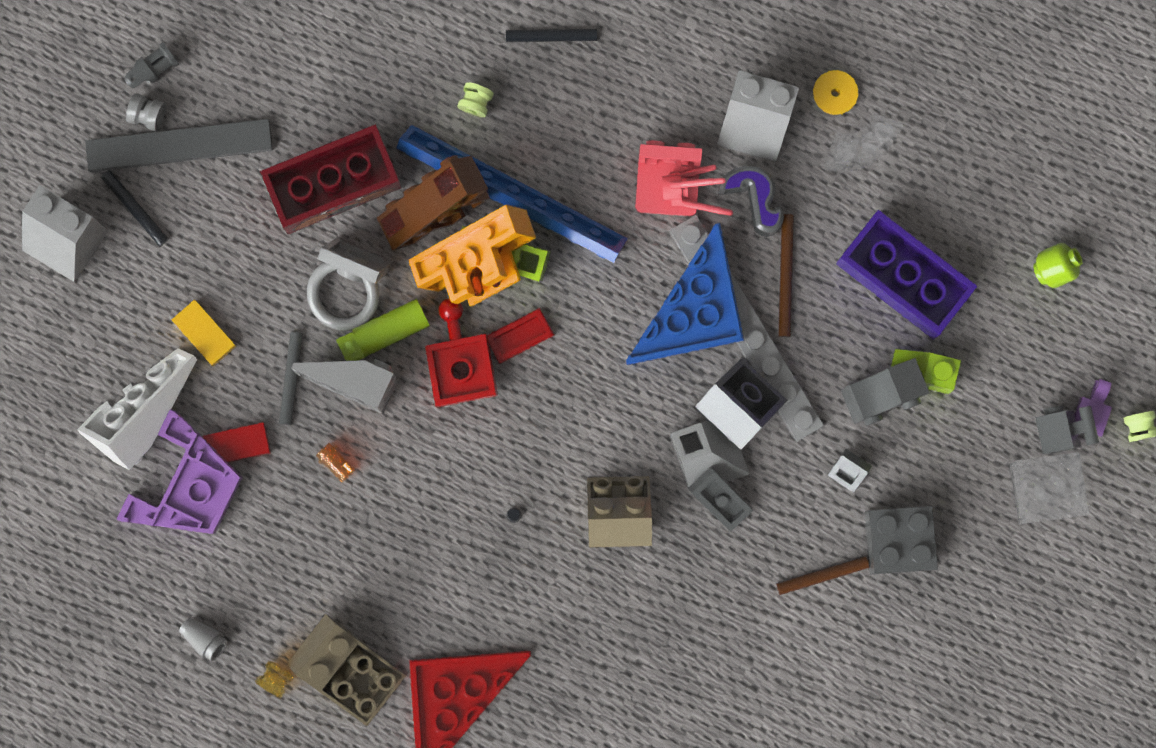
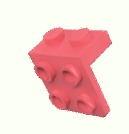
M652 140L647 141L646 145L640 144L635 203L637 212L694 216L697 209L671 206V200L663 201L662 176H670V172H683L699 168L702 160V149L695 148L696 145L692 143H678L677 147L665 146V143L662 141ZM699 175L687 177V180L699 179ZM698 186L688 187V197H682V199L697 202Z

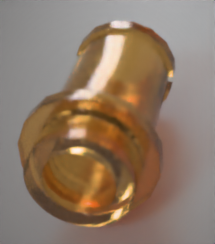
M328 443L317 453L316 456L320 459L318 463L320 465L323 463L343 483L356 468L337 451V445L333 447Z

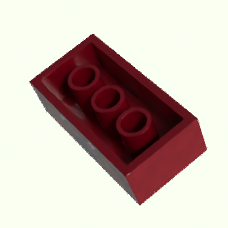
M376 124L260 171L282 227L287 234L402 188Z

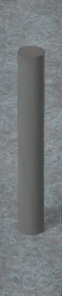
M290 332L279 424L291 426L298 375L291 367L293 363H299L303 333Z

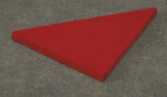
M531 651L409 660L415 748H453L531 656Z

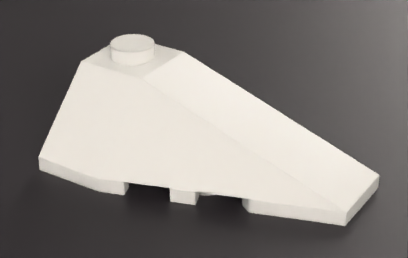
M177 348L147 371V381L134 386L130 383L122 389L125 393L123 399L112 407L106 401L77 430L113 462L130 470L142 460L144 454L151 448L169 410L173 407L197 361L196 357Z

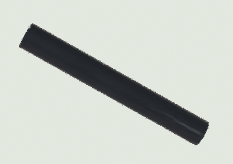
M597 29L506 30V42L597 41Z
M110 170L106 171L101 176L105 184L157 245L161 247L169 238Z

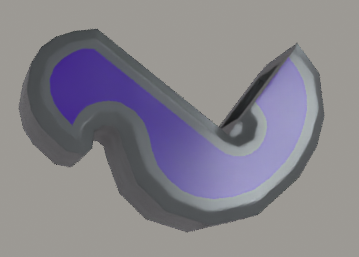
M750 166L735 168L727 172L723 177L726 179V182L719 184L718 196L748 191L754 231L764 237H770L777 233L783 223L784 216L781 207L778 206L775 209L770 207L775 195V183L770 174L759 167Z

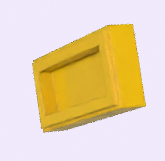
M195 299L171 319L211 366H215L236 347Z

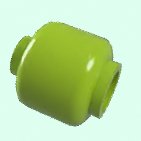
M1058 243L1038 253L1033 269L1041 284H1047L1051 288H1058L1079 277L1080 265L1083 264V261L1076 248L1071 249L1065 243Z

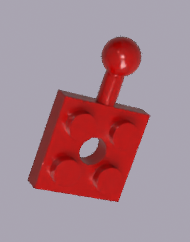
M450 298L443 300L439 305L438 312L440 317L447 322L450 341L425 346L435 407H444L498 396L488 336L481 334L462 338L459 319L463 314V306L461 303H451ZM460 362L467 363L470 369L468 376L464 379H457L453 373L454 367Z

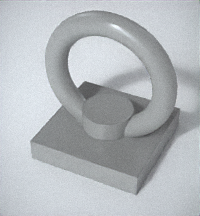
M335 238L323 246L319 252L317 259L323 263L313 271L309 278L307 300L312 313L321 323L336 330H352L368 322L375 314L379 304L377 281L388 274L393 261ZM337 270L339 275L357 282L363 281L367 290L366 304L359 314L351 318L333 316L323 307L320 301V284L327 274Z

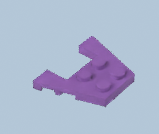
M170 409L158 435L185 448L186 451L159 506L151 504L133 494H128L117 520L215 534L243 477L177 411Z

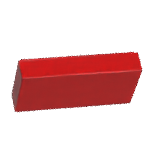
M538 308L487 336L489 345L499 364L548 340L554 336V333L541 309Z
M264 422L202 436L228 463L271 453Z

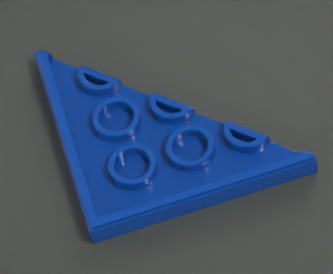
M720 223L714 225L712 231L698 249L680 280L664 301L663 306L626 359L627 365L745 341Z

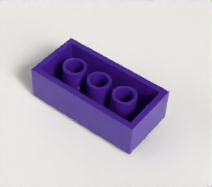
M877 210L836 263L837 266L933 340L942 333L977 288V285L880 210Z

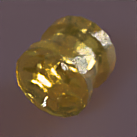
M268 660L265 665L266 670L264 674L258 676L255 683L276 697L282 698L285 693L284 688L286 684L292 682L295 676L273 661ZM272 669H274L275 671H277V672H279L280 674H282L283 676H285V678H283V677L280 676L279 674H277V673H275L274 671H272Z

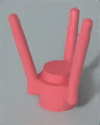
M716 165L703 166L683 172H670V176H662L663 201L671 200V206H684L717 214L733 215V211L730 209L682 199V197H688V187L724 184L726 182L725 178L687 180V177L716 170Z

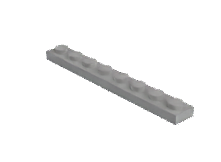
M697 215L669 231L688 263L691 262L700 246L708 237V233ZM731 273L745 340L736 343L749 365L788 400L778 410V413L795 441L798 442L824 425Z

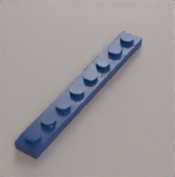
M413 125L400 137L396 147L405 152L409 157L418 159L435 170L440 169V163L453 155H457L458 158L470 156ZM472 157L488 187L486 191L490 197L489 199L503 205L525 209L529 218L541 224L544 228L568 238L574 244H579L589 249L601 258L608 259L613 263L615 262L628 238Z

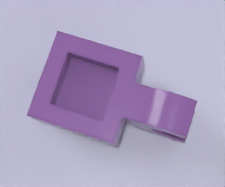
M1102 379L1095 381L1090 399L1080 397L1074 414L1076 422L1081 421L1079 408L1091 406L1099 437H1102L1112 409V407L1103 404L1112 383Z

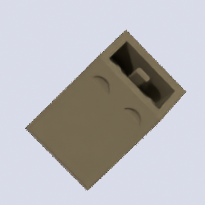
M327 614L324 615L287 663L296 676L366 726L369 725L406 677L400 670Z

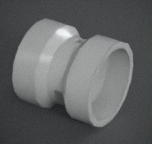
M135 93L127 108L126 121L134 125L144 124L147 129L157 132L166 113V103L157 99L150 101L147 100L146 96Z

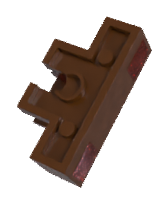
M457 155L446 158L440 163V169L425 174L421 178L422 183L409 187L403 192V198L396 199L385 206L386 211L379 215L377 220L392 250L416 244L430 232L456 224L465 217L461 207L471 205L474 209L490 198L486 191L488 187L472 156L458 158Z

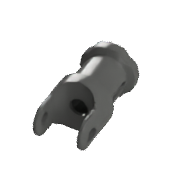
M162 42L159 44V49L146 58L141 57L136 60L134 68L126 74L125 81L131 88L137 87L144 81L154 83L158 80V75L172 65L178 66L179 63Z

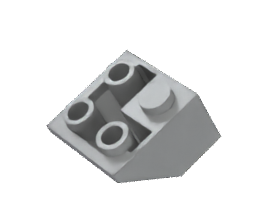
M704 421L670 434V439L687 487H690L710 467L726 482L749 475L741 449L729 441L726 435L711 421Z

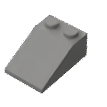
M374 359L373 364L365 360L293 363L291 367L298 376L383 414L398 382L394 375V370L391 369L392 367L377 359Z

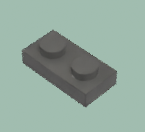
M712 467L688 487L690 492L730 532L753 512L752 508Z

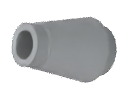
M191 617L179 629V633L183 635L203 659L208 658L214 661L221 655L227 645V640L223 638V633Z

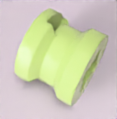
M465 83L463 88L465 95L463 99L459 100L457 107L464 112L479 117H486L488 112L486 106L488 101L492 100L494 93L481 85Z
M1155 411L1123 418L1124 423L1129 426V442L1156 436L1154 419L1156 418ZM1148 430L1147 434L1138 435V432Z

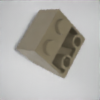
M649 476L587 478L589 548L652 546V509Z

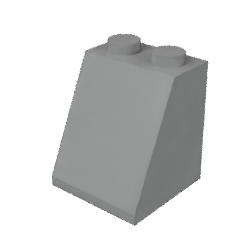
M739 70L717 146L776 162L799 87Z
M39 185L22 211V251L76 282L108 230L89 214Z

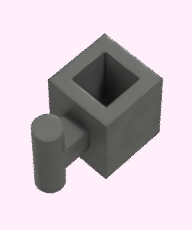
M1063 406L1044 409L1045 415L1035 417L1043 454H1052L1082 447L1079 434L1085 435L1087 445L1099 443L1091 406L1079 408L1081 421L1077 422L1074 411H1064Z

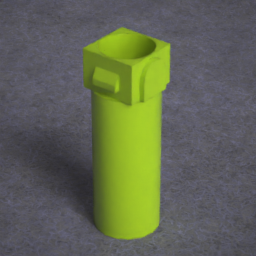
M416 298L353 328L352 332L336 339L346 361H359L430 327Z

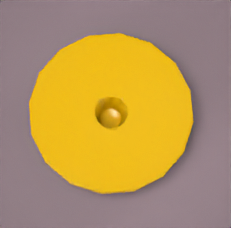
M832 70L822 74L816 80L813 88V97L817 106L824 112L832 115L844 114L850 111L856 104L859 95L858 86L854 78L840 70ZM836 91L838 96H833L832 92Z

